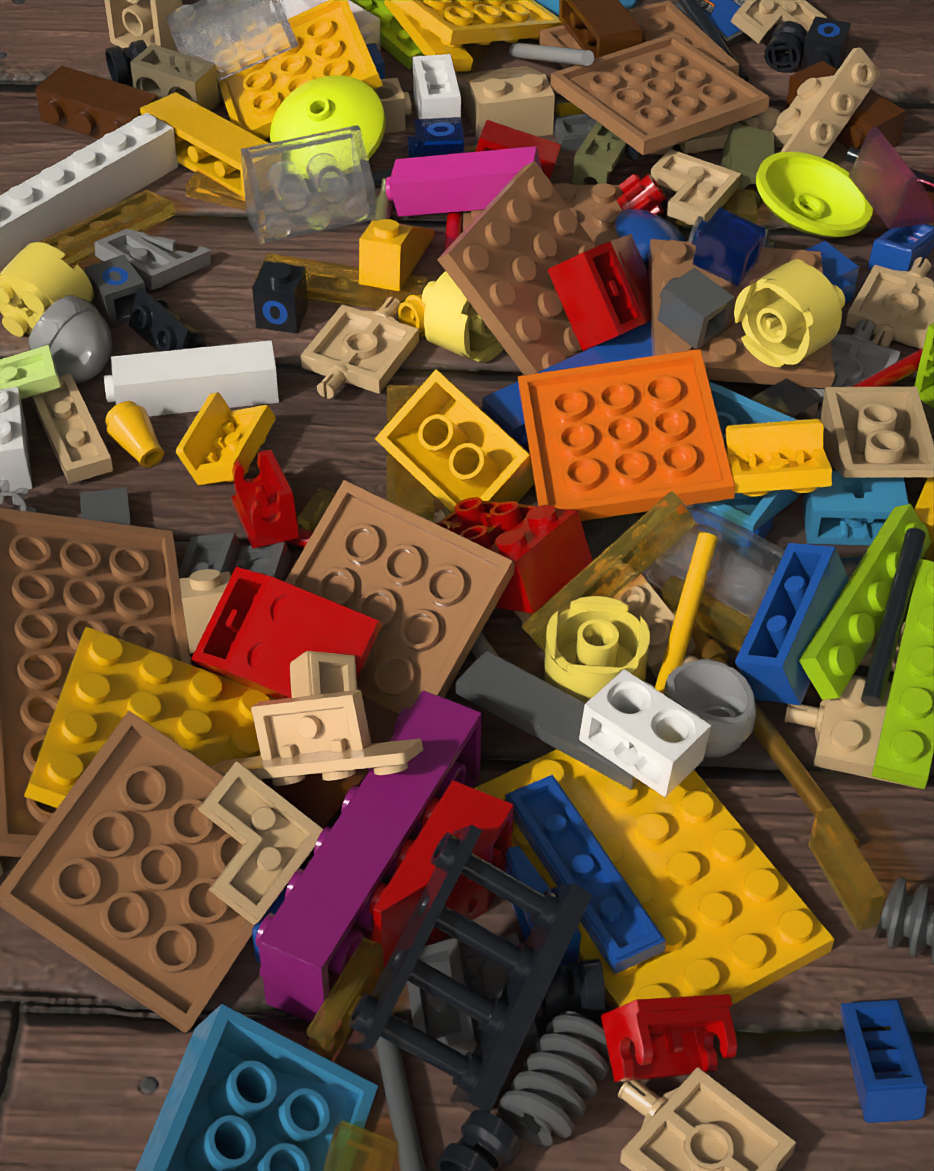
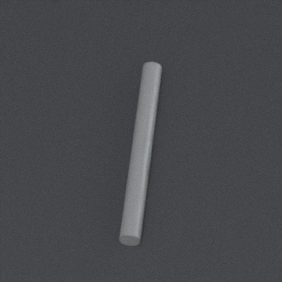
M512 43L509 47V54L514 58L590 66L594 62V54L590 50L524 43Z

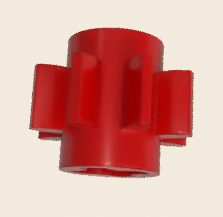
M633 173L619 184L624 194L618 197L616 201L622 211L640 209L659 216L664 213L659 204L667 197L660 185L650 174L641 179L638 174L635 175Z

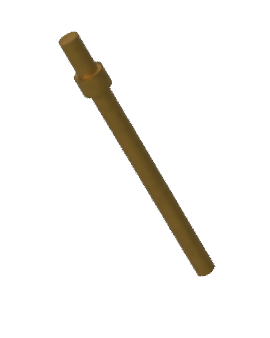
M695 621L691 638L696 648L692 652V656L699 659H713L729 667L727 664V654L716 640L708 639ZM756 703V719L752 731L839 851L842 854L852 852L858 847L860 841Z

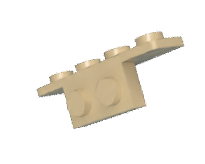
M853 48L834 76L810 78L800 85L797 90L798 95L789 108L778 116L776 120L777 125L772 130L774 132V145L777 148L783 147L781 152H802L821 158L824 157L880 76V71L862 48Z
M361 690L261 701L255 704L251 709L261 756L227 759L220 761L211 768L224 776L237 761L257 778H271L274 786L289 785L305 779L306 774L322 773L323 780L327 781L343 779L354 775L356 769L373 768L375 775H388L407 769V762L423 751L421 739L371 744Z

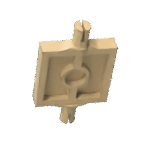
M923 257L915 259L910 271H898L874 265L848 311L845 326L856 329V325L860 320H866L865 330L868 321H871L875 326L873 332L875 337L872 342L888 348L891 341L894 340L910 347L922 349L928 326L934 323V281L926 277L931 269L930 261L925 258L921 266Z
M388 297L377 311L359 310L342 304L301 354L302 368L326 376L317 385V391L322 397L325 398L327 394V399H331L344 383L381 393L419 343L418 328L400 323L394 319L398 314L401 304L400 300L397 298L393 300V297Z
M856 675L852 676L840 698L822 700L819 708L803 704L801 706L788 704L785 717L786 723L790 722L815 728L817 749L813 766L900 784L871 776L890 693V682H887L882 704L878 707L868 706L861 701L866 677Z
M698 1067L679 1088L664 1094L662 1097L656 1095L639 1080L625 1082L618 1093L620 1099L626 1101L645 1116L641 1130L621 1151L620 1162L631 1171H779L793 1155L796 1145L793 1139Z

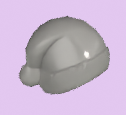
M68 295L54 302L37 321L28 341L31 350L49 345L55 360L58 377L71 373L76 384L90 381L101 373L110 360L113 348L111 330L105 319L91 303L74 295Z
M704 658L684 663L669 674L665 683L664 695L685 709L693 711L702 720L712 725L704 755L705 758L726 756L738 749L743 741L751 735L756 719L755 696L746 678L737 670L728 667L724 663Z

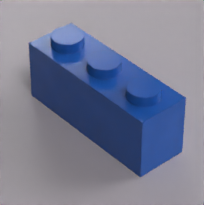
M788 543L735 660L741 675L750 684L755 700L801 706L811 680L798 660L849 580L835 546Z

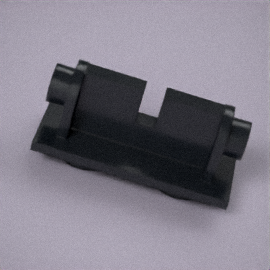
M142 288L137 289L128 326L155 350L161 352L206 347L204 334L199 330H194L188 324H183L182 319L168 308V304L163 299L153 298Z

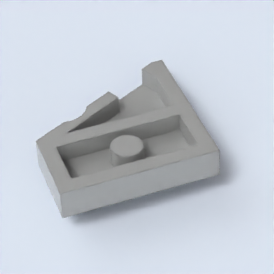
M124 229L95 241V256L106 261L125 255L144 281L145 287L151 291L211 265V250L206 247L199 246L192 253L176 250V240L153 237L135 230Z

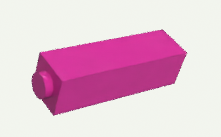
M537 146L396 159L391 176L386 178V194L389 201H394L398 217L482 210L524 166L536 161L542 170Z

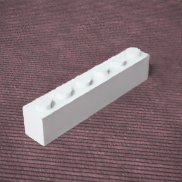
M148 113L137 116L131 122L113 132L107 133L101 139L74 152L71 156L42 170L41 173L0 195V272L28 244L32 242L49 244L178 168L173 127Z

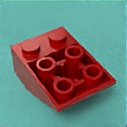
M632 234L606 242L547 269L582 351L617 337L651 320L649 274Z
M472 497L456 504L455 510L440 522L435 523L515 563L514 574L495 608L533 614L593 563L578 510L559 509L553 505H520L516 501L502 503L482 501L479 497Z
M235 567L191 660L214 674L233 680L252 690H258L267 696L276 699L292 698L290 663L306 651L355 655L356 676L358 678L383 623L272 576Z
M454 780L451 781L441 799L435 797L431 800L423 817L421 832L415 841L408 839L405 842L397 859V871L389 884L382 882L377 887L370 902L369 914L374 919L371 946L375 948L377 973H383L436 866L430 863L437 844L447 832L453 834L455 830L469 825H474L481 829L482 832L472 853L505 872V855L508 848L512 847L514 804ZM460 874L445 905L470 920H474L489 909L496 894ZM434 927L425 946L437 943L448 936V934Z

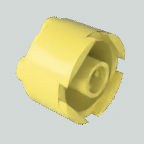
M32 242L21 250L0 272V312L4 316L2 324L11 334L17 337H22L25 333L31 334L43 313L60 298L74 295L87 300L89 303L92 302L94 292L89 278L78 264L72 269L61 260L66 254L58 248L41 242Z
M794 259L779 266L741 291L735 303L736 324L741 321L746 334L741 339L749 352L758 360L772 367H781L784 364L794 365L829 343L837 335L841 326V309L845 305V296L838 286L831 284L819 270L800 259Z
M446 271L437 281H430L426 285L422 294V302L426 306L424 327L425 338L428 342L467 359L482 363L494 359L503 351L502 345Z
M588 596L571 601L570 608L559 615L558 611L554 613L547 625L544 666L545 682L584 703H587L623 669L645 682L650 643V632L647 623L641 615L639 621L628 612L629 606L614 598Z

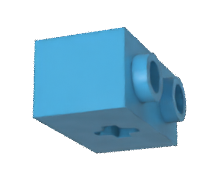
M832 471V486L818 487L815 491L804 493L802 508L807 544L871 545L893 508L908 504L904 477L844 478L838 471Z

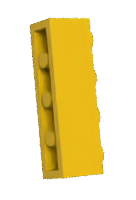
M176 92L140 108L141 115L148 113L173 127L178 163L246 202L281 186V149Z

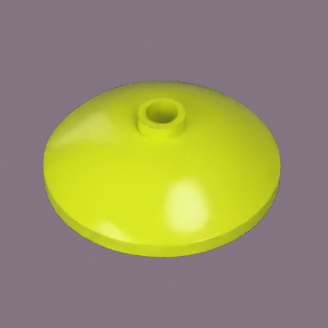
M343 75L316 78L295 89L280 104L271 124V144L281 149L282 165L292 174L315 181L339 178L361 167L376 152L385 132V111L376 92L359 79Z
M779 152L768 156L761 163L757 171L756 186L765 205L780 220L803 233L824 238L846 237L862 231L872 216V200L864 186L848 171L824 158L802 152Z

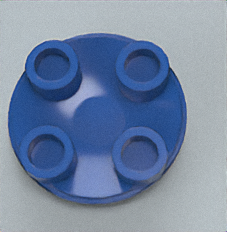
M624 210L615 220V229L618 237L621 238L632 234L642 260L648 263V250L651 239L687 242L684 235L672 223L646 210Z

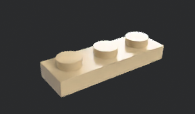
M71 373L59 376L60 388L30 396L68 484L113 471L111 457Z

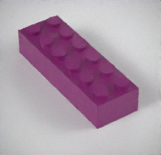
M424 690L411 708L405 707L401 711L395 723L394 735L389 741L421 739L423 751L408 761V768L401 772L375 775L373 768H368V774L361 785H354L348 791L343 801L341 815L334 826H327L320 833L315 844L314 856L305 870L298 869L291 877L286 889L285 900L276 914L269 913L264 918L256 935V946L259 947L261 962L260 977L263 978L266 1004L326 1031L375 953V948L371 946L374 919L369 914V906L377 887L382 882L389 884L397 871L396 863L399 853L408 839L415 841L422 830L425 811L431 800L435 797L441 799L452 780L471 788H475L480 780L481 712Z

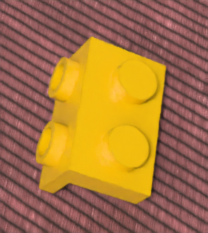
M219 392L211 393L176 448V453L197 485L223 481L234 482L232 469L235 462L240 461L245 475L260 446L265 442L266 436L276 417L268 404L231 411Z
M820 419L727 426L726 453L735 485V493H742L746 496H762L769 491L787 489L798 493H808L815 491L818 487L832 486V467L823 449L824 426Z

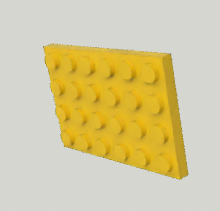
M556 749L474 788L505 801V794L553 774L665 938L664 952L614 975L581 922H579L577 928L581 934L577 962L579 963L583 959H600L604 978L605 1001L612 1010L636 999L730 994L732 1004H735L832 950L834 938L695 770L665 798L640 780L630 790ZM513 820L512 847L519 846L550 890L557 887Z

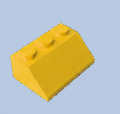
M435 370L375 438L451 512L455 510L456 504L472 497H479L482 501L501 503L516 501L518 503L535 484L530 453L438 370Z

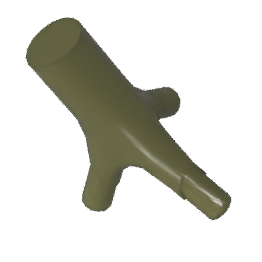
M383 178L379 196L372 193L367 195V200L374 203L376 208L375 221L390 219L392 208L395 205L394 201H389L387 197L386 178Z

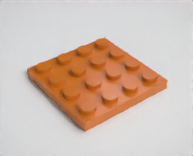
M701 349L517 376L538 506L553 505L559 509L578 510L580 520L585 521L735 498V485Z

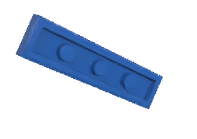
M553 774L505 794V801L514 804L513 820L556 886L573 883L592 894L580 922L614 975L665 951V938Z

